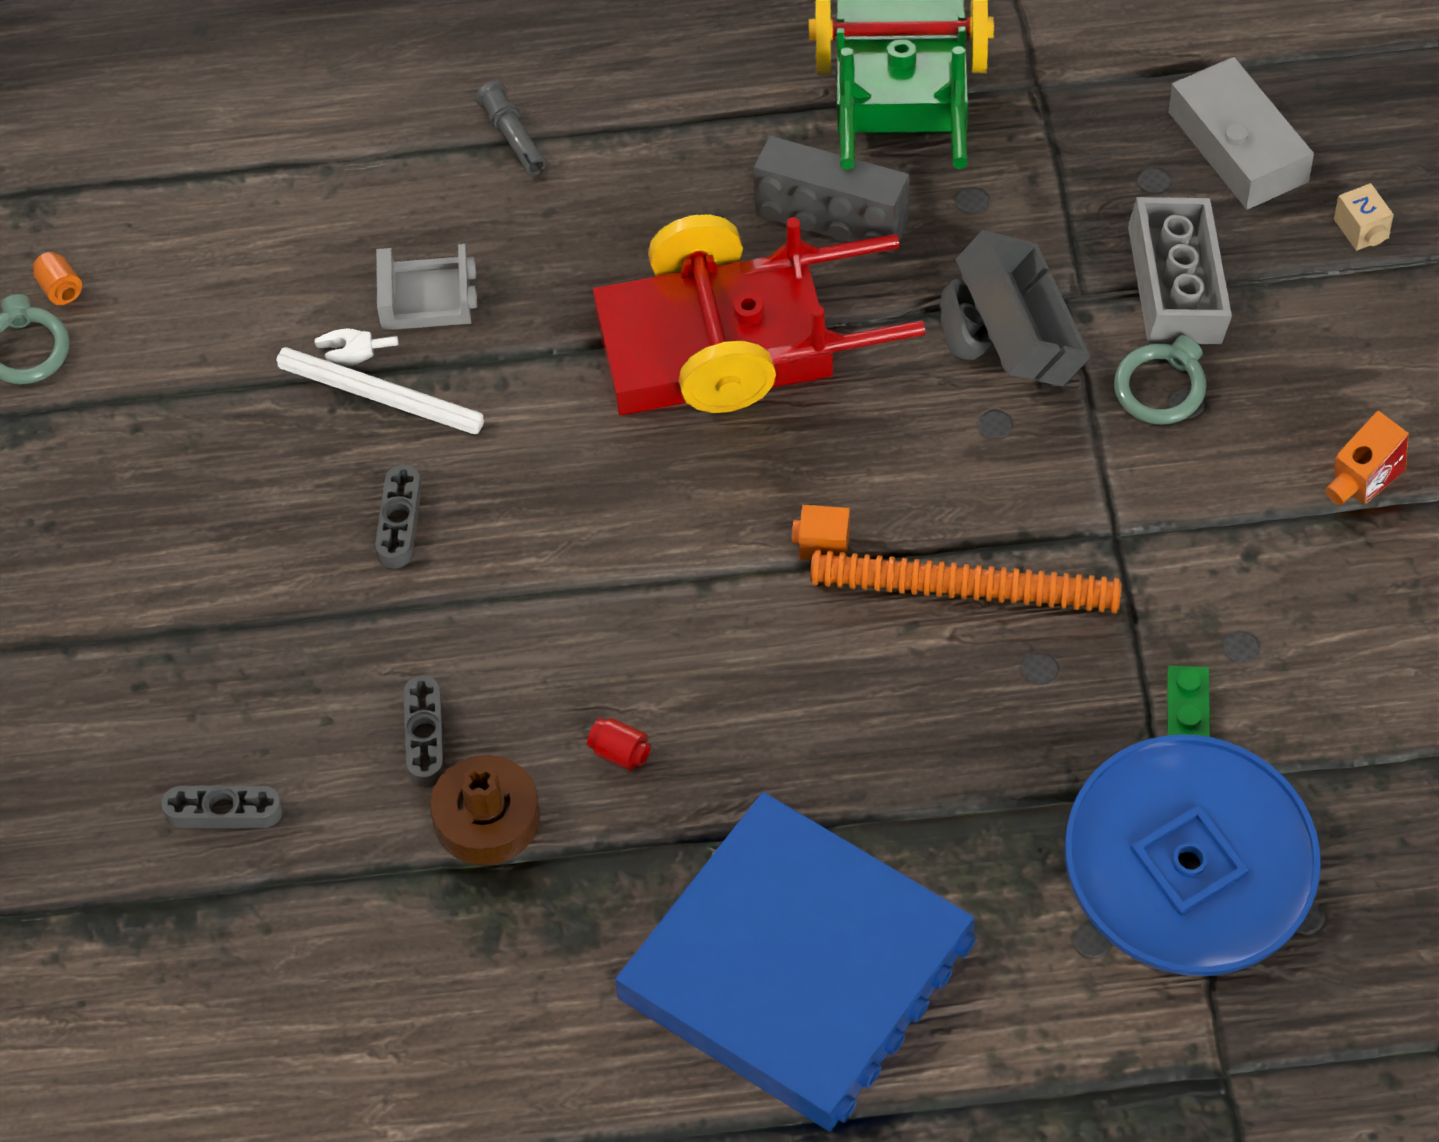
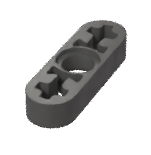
M398 465L391 468L387 472L384 481L375 547L379 562L390 569L405 566L413 555L422 486L418 471L410 465ZM402 481H409L405 485V497H401L398 486H401ZM397 510H404L409 513L408 518L403 522L395 523L388 519L389 515ZM393 536H398L400 547L396 548L395 553H389L388 550H391L393 546Z
M417 676L407 682L403 691L406 766L409 777L414 784L420 787H431L436 785L437 780L445 773L442 697L439 684L435 679L429 676ZM426 691L428 694L426 696L427 710H420L418 698L420 692ZM421 724H431L436 728L435 732L427 738H418L413 734L414 729ZM421 752H428L431 763L429 771H421Z
M176 786L169 789L161 801V807L167 822L176 828H269L277 824L283 815V806L279 794L269 786ZM227 799L234 803L232 809L226 814L217 815L211 811L213 804L219 800ZM187 801L188 805L184 806L182 812L177 813L175 808L180 806V802ZM200 801H202L204 813H199L198 808H201ZM241 801L246 802L247 806H244L245 813H242ZM262 802H269L270 806H266L265 812H257V808L261 807Z

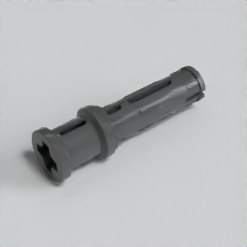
M491 81L483 85L478 90L475 98L478 105L485 108L489 114L491 126L502 131L528 175L540 174L542 171L536 163L538 162L545 169L547 161L519 120V108L515 103L509 101L506 96L505 86L499 81Z

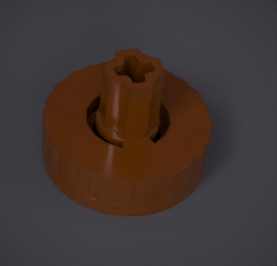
M473 756L457 762V764L448 768L437 780L438 782L434 786L432 797L430 798L433 825L440 844L455 858L476 865L497 864L520 854L534 839L540 823L537 790L531 776L516 762L501 756ZM510 796V799L504 801L505 797ZM506 802V811L504 816L500 820L492 824L486 825L474 824L475 821L485 823L491 822L494 819L498 818L503 812Z

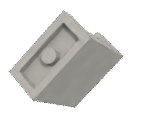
M458 244V257L394 262L391 248L376 249L377 309L382 331L471 324V308H477L476 286H470V279H476L475 257H468L466 244Z

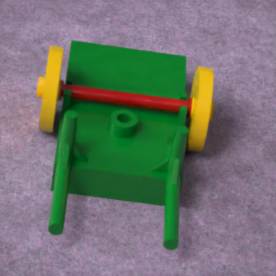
M816 0V19H809V41H816L817 75H831V40H835V37H837V133H840V167L842 169L850 170L855 166V133L951 132L953 166L958 169L967 166L968 93L966 35L967 39H970L971 72L986 73L988 39L994 38V17H988V0H970V17H967V21H965L964 0H837V22H835V19H831V0Z

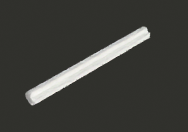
M288 347L282 348L277 356L276 361L280 369L471 434H478L484 423L483 414Z

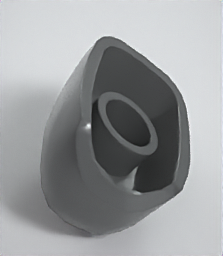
M953 279L942 291L939 306L941 308L940 321L946 337L948 349L952 355L959 359L974 360L985 354L993 345V342L988 337V330L981 315L975 308V302L968 286L962 280Z

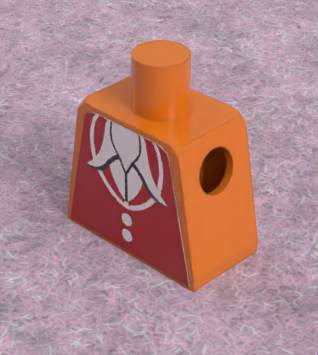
M1378 410L1337 454L1335 458V480L1325 488L1327 496L1339 506H1342L1351 496L1361 504H1367L1406 470L1409 433Z

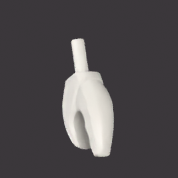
M349 328L329 332L314 340L317 348H335L336 350L327 352L325 358L327 361L341 366L357 365L374 356V348L399 345L398 336L372 339L371 333L368 331Z

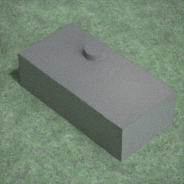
M1235 57L1172 83L1169 114L1246 210L1309 182L1314 153Z
M1137 197L1128 224L1147 343L1173 344L1178 336L1183 335L1193 339L1198 344H1222L1232 313L1210 198Z

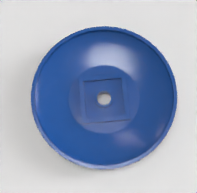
M1168 735L1147 739L1119 751L1098 767L1085 782L1073 804L1066 827L1064 848L1067 875L1072 891L1089 921L1098 932L1123 953L1148 966L1170 973L1188 976L1222 975L1239 971L1261 962L1278 951L1292 938L1306 918L1317 892L1321 866L1320 846L1314 823L1303 800L1286 778L1272 765L1254 753L1220 739L1199 735ZM1184 852L1195 854L1200 860V867L1192 870L1184 868L1178 861V855Z

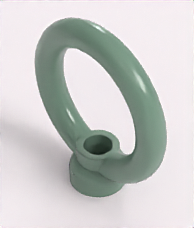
M14 294L4 298L1 302L0 333L8 326L23 328L32 321L46 326L52 332L55 344L47 360L33 368L13 369L0 362V380L13 384H29L49 377L62 366L69 352L70 339L65 325L53 313L45 309L32 307L31 300L26 295Z
M1181 335L1178 336L1172 345L1150 344L1129 353L1119 364L1114 378V389L1121 406L1133 417L1151 424H1172L1192 415L1201 405L1207 388L1204 370L1198 362L1203 355L1199 344L1193 339ZM1167 359L1175 369L1179 371L1186 370L1191 380L1190 393L1181 404L1169 409L1147 407L1140 403L1130 390L1129 381L1134 369L1148 360Z

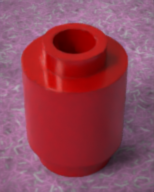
M602 717L599 718L591 728L587 739V747L593 749L596 756L629 771L633 770L637 765L641 767L646 762L651 750V744L647 743V733L614 718H609L608 720Z

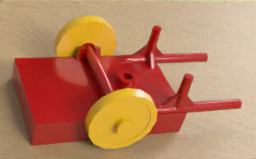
M710 214L691 215L675 220L665 226L651 240L648 252L650 264L656 277L593 288L595 312L619 416L688 403L697 410L710 413L732 412L748 407L762 399L772 387L832 377L833 352L924 336L925 326L923 320L841 335L825 327L824 308L819 305L810 273V264L899 249L898 235L892 234L817 248L801 240L799 219L789 218L787 220V242L771 256L740 261L743 250L741 239L736 226L726 218Z

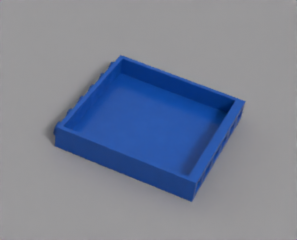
M762 792L615 978L617 997L831 1132L839 1120L845 1122L850 1117L857 1104L855 1098L863 1087L869 1089L874 1084L881 1071L880 1063L886 1055H894L899 1050L905 1039L906 1033L904 1031L910 1022L914 1021L917 1023L923 1017L929 1006L928 998L935 988L941 990L947 984L953 972L951 966L959 956L965 958L971 951L976 941V935L973 934L974 916L772 796Z

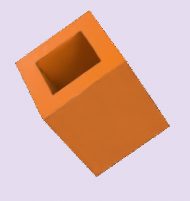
M802 505L801 520H793L792 543L799 544V559L812 560V555L816 550H821L822 554L826 555L828 551H833L834 555L837 556L840 555V552H846L847 556L850 533V508Z

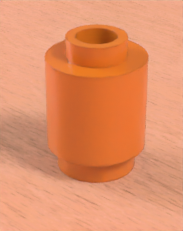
M46 252L35 260L33 264L34 278L53 304H68L79 296L82 290V281L64 256L58 255L55 252Z

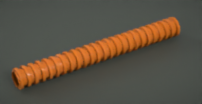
M816 550L813 553L810 571V581L816 586L819 582H824L827 587H830L831 583H837L838 588L848 584L850 589H855L856 585L862 587V590H867L868 586L874 587V591H880V588H886L887 592L899 589L901 594H904L905 590H911L912 595H917L918 591H923L924 596H929L930 592L936 593V597H942V593L948 594L949 598L961 595V599L965 600L967 596H973V600L979 601L980 597H986L987 602H991L992 598H997L999 603H1004V600L1008 599L1011 600V604H1016L1018 600L1023 601V605H1029V602H1036V606L1039 607L1042 606V603H1048L1050 608H1054V604H1061V609H1066L1067 605H1072L1074 610H1079V606L1086 607V611H1092L1093 607L1098 608L1099 612L1111 609V613L1114 614L1117 613L1120 607L1122 586L1120 578L1116 577L1114 581H1107L1106 576H1102L1101 580H1095L1094 575H1089V579H1084L1082 574H1077L1076 578L1070 577L1069 573H1064V577L1057 576V572L1045 575V571L1041 570L1039 574H1032L1030 569H1027L1026 573H1020L1019 568H1014L1013 572H1009L1007 567H1002L1001 571L995 570L994 566H989L987 570L982 569V565L970 568V564L966 563L964 567H958L955 562H952L951 566H945L944 561H940L939 565H933L932 560H927L926 564L920 563V559H915L914 563L908 562L907 558H902L901 561H896L895 557L883 560V556L878 555L877 559H871L869 554H865L864 558H859L858 553H853L852 557H847L846 552H840V555L837 556L834 555L833 551H828L827 555L822 554L821 550Z

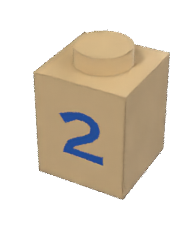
M1370 183L1338 196L1334 220L1357 251L1370 245L1376 246L1385 239H1388L1394 214Z

